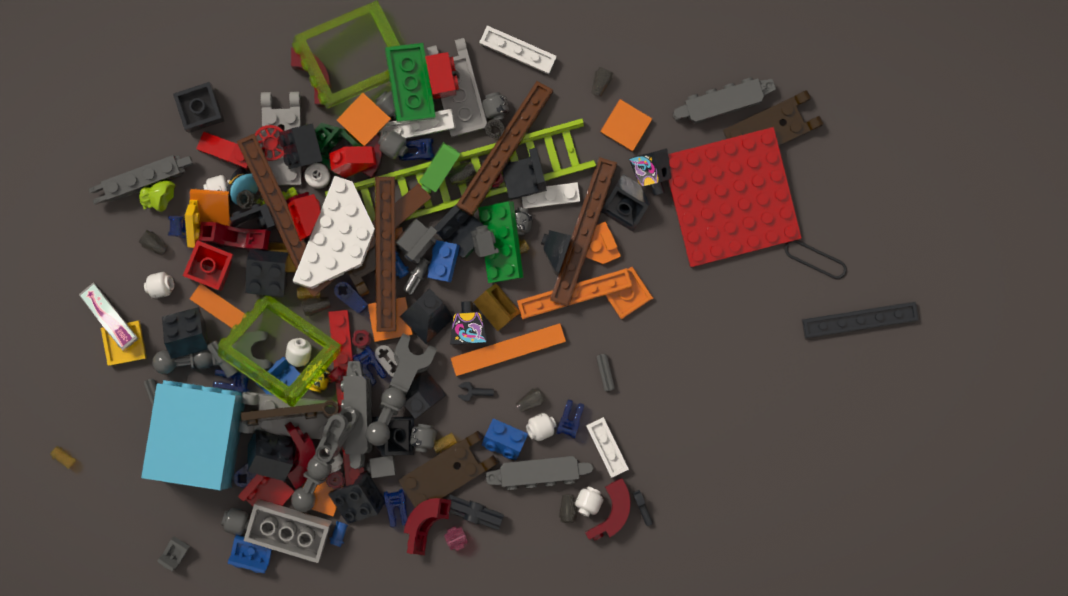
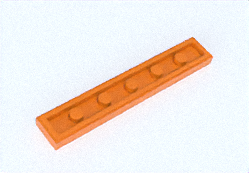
M628 269L577 283L569 306L633 287ZM553 290L517 301L522 319L566 306L550 301Z
M559 323L452 357L451 361L456 376L564 343L566 340Z

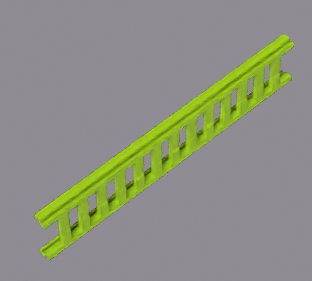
M583 119L526 134L519 144H526L530 156L529 149L535 148L533 141L544 138L553 172L543 174L545 181L596 167L594 160L579 164L571 138L570 130L584 127ZM560 133L563 135L571 162V167L564 169L560 168L551 137ZM496 143L460 153L453 168L461 196L467 189L460 162L471 159L476 175L481 167L478 157L489 154ZM516 151L510 158L511 162L519 161ZM431 162L378 177H395V180H398L403 197L409 192L405 177L416 175L418 183L422 185L419 181ZM375 177L353 183L357 191L361 190L365 208L371 222L375 220V211L368 188L375 186ZM444 179L439 187L443 203L432 206L430 199L424 204V209L417 210L405 221L453 208L459 199L451 201ZM505 180L498 188L491 189L485 198L507 192Z

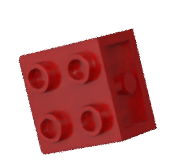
M256 474L238 497L242 501H247L252 506H254L258 499L283 506L294 493V489L282 480Z

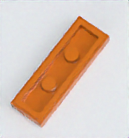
M201 283L190 297V300L237 332L248 317L244 312Z

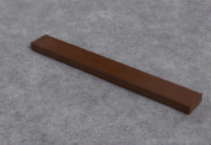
M536 81L457 202V208L471 216L475 214L553 94V89Z
M255 134L238 140L237 144L297 271L307 245L304 240L300 241L287 202Z
M601 157L598 159L550 298L552 302L569 307L618 165L617 162Z
M375 177L377 332L396 331L395 177Z
M419 183L395 203V229L431 199V196L426 190L421 188L422 186ZM375 233L368 251L375 246ZM335 279L325 281L313 289L305 288L315 297Z

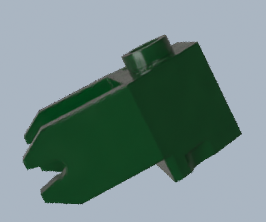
M320 123L315 129L322 162L330 170L329 153L342 138H346L354 147L363 146L346 129L325 123Z

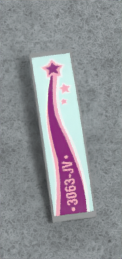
M94 282L79 294L94 316L123 351L139 339Z

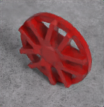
M274 125L263 126L255 132L256 138L258 134L262 138L258 142L263 144L261 149L262 151L265 150L267 161L278 160L284 155V151L277 148L279 136L277 138L274 136L277 131L282 132L283 130ZM269 128L275 129L271 135L267 130ZM265 130L267 136L263 137L260 132ZM275 150L281 154L275 157ZM268 151H272V158H267Z

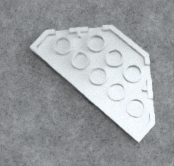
M334 176L321 213L294 276L293 283L313 289L325 281L335 279L353 268L356 269L362 266L373 239L375 228L352 181Z

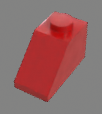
M372 146L343 147L329 154L331 171L344 178L376 165L374 147Z
M315 194L294 199L287 204L300 241L310 236L321 213L320 202L316 199Z

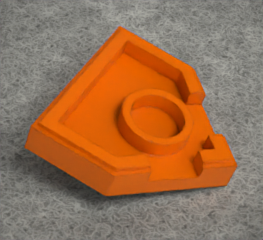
M606 221L596 226L586 258L605 264L621 257Z

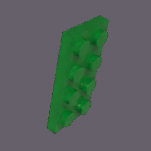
M424 44L385 47L397 123L435 119L436 115Z
M514 201L479 207L480 222L483 225H487L488 229L493 232L496 241L493 245L499 251V253L485 256L488 283L524 278Z

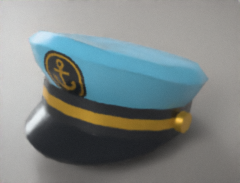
M239 168L232 174L227 191H229V198L235 204L243 205L254 198L258 187L252 174H248L244 168Z

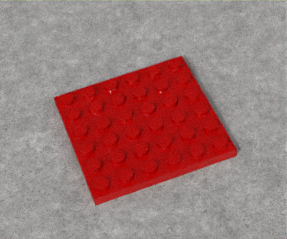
M774 127L668 154L672 176L668 182L690 267L801 239Z

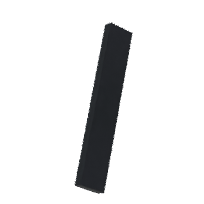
M916 302L802 319L804 338L913 322L918 321L919 318Z

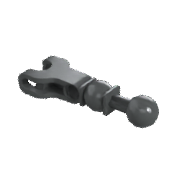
M266 331L247 332L237 343L220 345L225 354H229L228 358L232 364L240 363L251 371L272 367L271 361L256 359L252 353L253 346L256 343L268 339V332ZM209 349L173 359L170 358L167 350H162L155 354L152 362L156 372L165 375L173 372L178 366L191 365L192 369L198 368L200 370L209 369L211 366H219V364H216L217 361Z
M405 333L402 334L393 353L397 369L388 389L383 392L381 397L382 402L379 408L382 412L377 422L371 423L366 429V438L372 445L381 446L389 440L390 429L388 425L392 416H397L399 410L405 405V396L415 375L429 368L436 353V347L428 346L424 354L414 355L408 348L410 336Z
M348 406L340 413L332 415L325 425L323 437L316 449V454L308 462L307 471L304 473V477L308 479L303 488L295 490L292 494L291 502L297 511L307 512L314 507L316 501L314 491L317 485L325 482L326 478L330 475L332 470L331 464L335 461L333 458L339 454L346 439L358 422L359 412L354 407ZM347 412L352 415V421L350 422L345 417ZM325 448L329 450L330 455L326 453Z

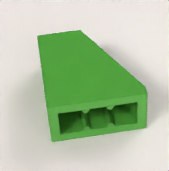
M443 142L419 181L422 184L421 188L429 193L432 190L436 192L460 156V152Z

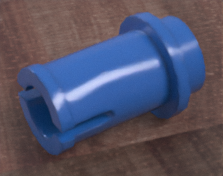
M399 257L396 261V276L403 278L409 274V268L404 265Z
M336 521L332 538L329 537L331 540L330 544L341 547L342 543L344 544L343 538L348 524Z

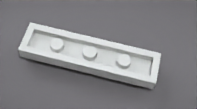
M490 26L486 27L479 44L546 74L550 73L557 56Z
M448 109L435 112V119L405 123H397V121L388 122L379 132L380 138L386 131L390 132L392 130L408 139L455 129L453 110Z

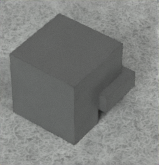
M417 219L413 220L395 240V247L404 254L408 261L418 264L420 258L436 242L433 236L437 230L432 226L426 228Z

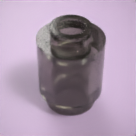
M464 162L452 168L447 176L452 185L456 184L459 187L471 181L477 172L471 162Z

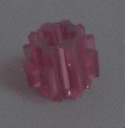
M455 526L448 529V533L444 534L450 550L456 549L458 551L465 548L464 544H467L468 540L462 527L456 528Z

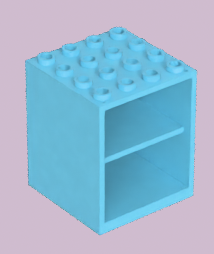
M163 380V384L157 383L141 478L215 490L232 488L241 434L238 431L239 422L241 421V413L245 409V404L242 403V392Z

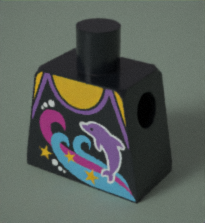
M667 148L629 158L641 187L651 185L654 196L665 193L662 182L672 177Z
M472 301L461 302L462 313L453 314L450 345L487 343L481 312H473Z

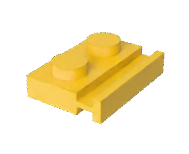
M189 200L185 213L187 247L192 248L195 247L200 233V214L198 213L197 200Z

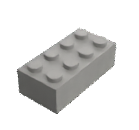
M258 499L253 506L244 541L319 563L332 521Z

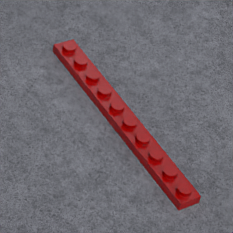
M348 310L328 312L334 368L339 366L341 369H344L343 374L347 376L348 362L353 361ZM341 381L336 383L339 413L342 411L341 402L344 400V392L341 391ZM342 447L346 486L354 484L360 473L365 472L364 467L360 469L351 468L349 454H345V450Z

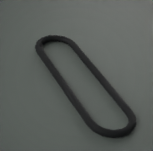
M793 240L785 245L787 256L834 279H841L846 274L847 268L842 261L801 241ZM793 242L798 243L840 263L844 267L843 274L834 276L792 256L788 252V245Z

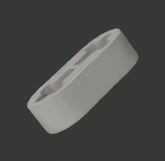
M381 345L376 349L375 357L387 373L393 377L395 372H391L393 368L389 363L393 362L397 366L394 352L388 346ZM381 349L389 351L387 353V356L390 358L389 361L384 357H379Z

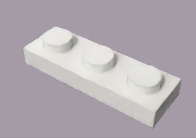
M578 182L546 186L547 191L522 197L523 208L526 209L580 202Z
M604 417L586 425L611 478L629 470Z

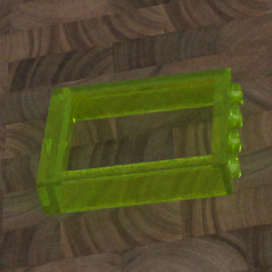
M377 0L294 36L293 49L296 53L300 54L302 58L301 65L305 71L308 70L311 76L309 77L310 83L313 88H317L319 92L318 99L322 105L325 104L327 109L389 82V73L386 70L332 94L306 40L370 13L386 46H400Z
M265 295L262 299L259 298L256 301L251 312L247 311L239 325L233 326L230 335L227 338L221 339L218 344V356L293 407L340 354L341 344L271 296ZM266 308L324 347L290 387L231 347Z

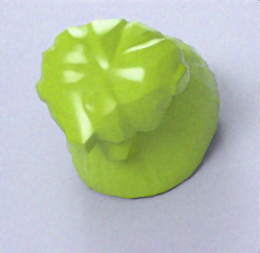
M163 180L151 187H143L139 195L143 208L147 209L148 207L151 209L153 207L157 211L163 212L167 208L168 202L174 197L175 184L171 181Z

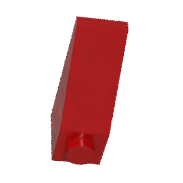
M203 132L196 148L197 150L250 171L238 144Z

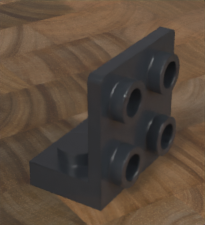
M536 148L529 149L530 156L527 159L507 163L502 172L510 200L547 191Z
M261 203L251 206L250 210L246 212L240 210L233 213L228 223L229 226L234 227L258 217L257 224L260 230L273 232L275 227L267 205H261Z
M455 205L434 229L437 230L436 233L445 242L460 245L458 254L463 259H466L475 250L471 231H475L477 227L484 225L474 216L457 208Z
M367 471L360 473L354 484L330 491L328 494L347 524L378 515L386 503V500Z

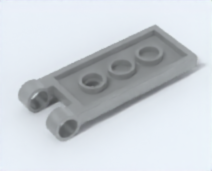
M464 38L455 40L459 56L453 57L456 71H452V74H457L459 77V90H456L455 96L441 98L444 110H453L456 128L449 130L451 137L488 128ZM436 45L427 47L429 55L439 54Z
M261 92L262 127L266 125L277 127L284 125L285 131L301 126L300 92H290V109H272V93ZM269 128L267 130L271 135L275 129ZM265 130L262 131V136H263V137H266V136H267V133H266ZM279 131L274 135L276 138L279 136ZM278 144L277 148L283 150V147ZM275 150V157L281 154ZM268 151L267 158H272V151ZM283 156L275 161H267L279 186L302 185V167L288 170Z
M243 392L242 396L243 404H259L258 411L319 404L327 401L253 392ZM327 406L325 411L328 414H333L336 409L333 406ZM320 414L315 419H306L303 416L258 422L259 425L247 426L241 420L238 431L254 433L255 429L276 435L290 436L284 425L292 422L294 427L299 426L303 434L307 432L310 438L322 439L324 427L329 419Z

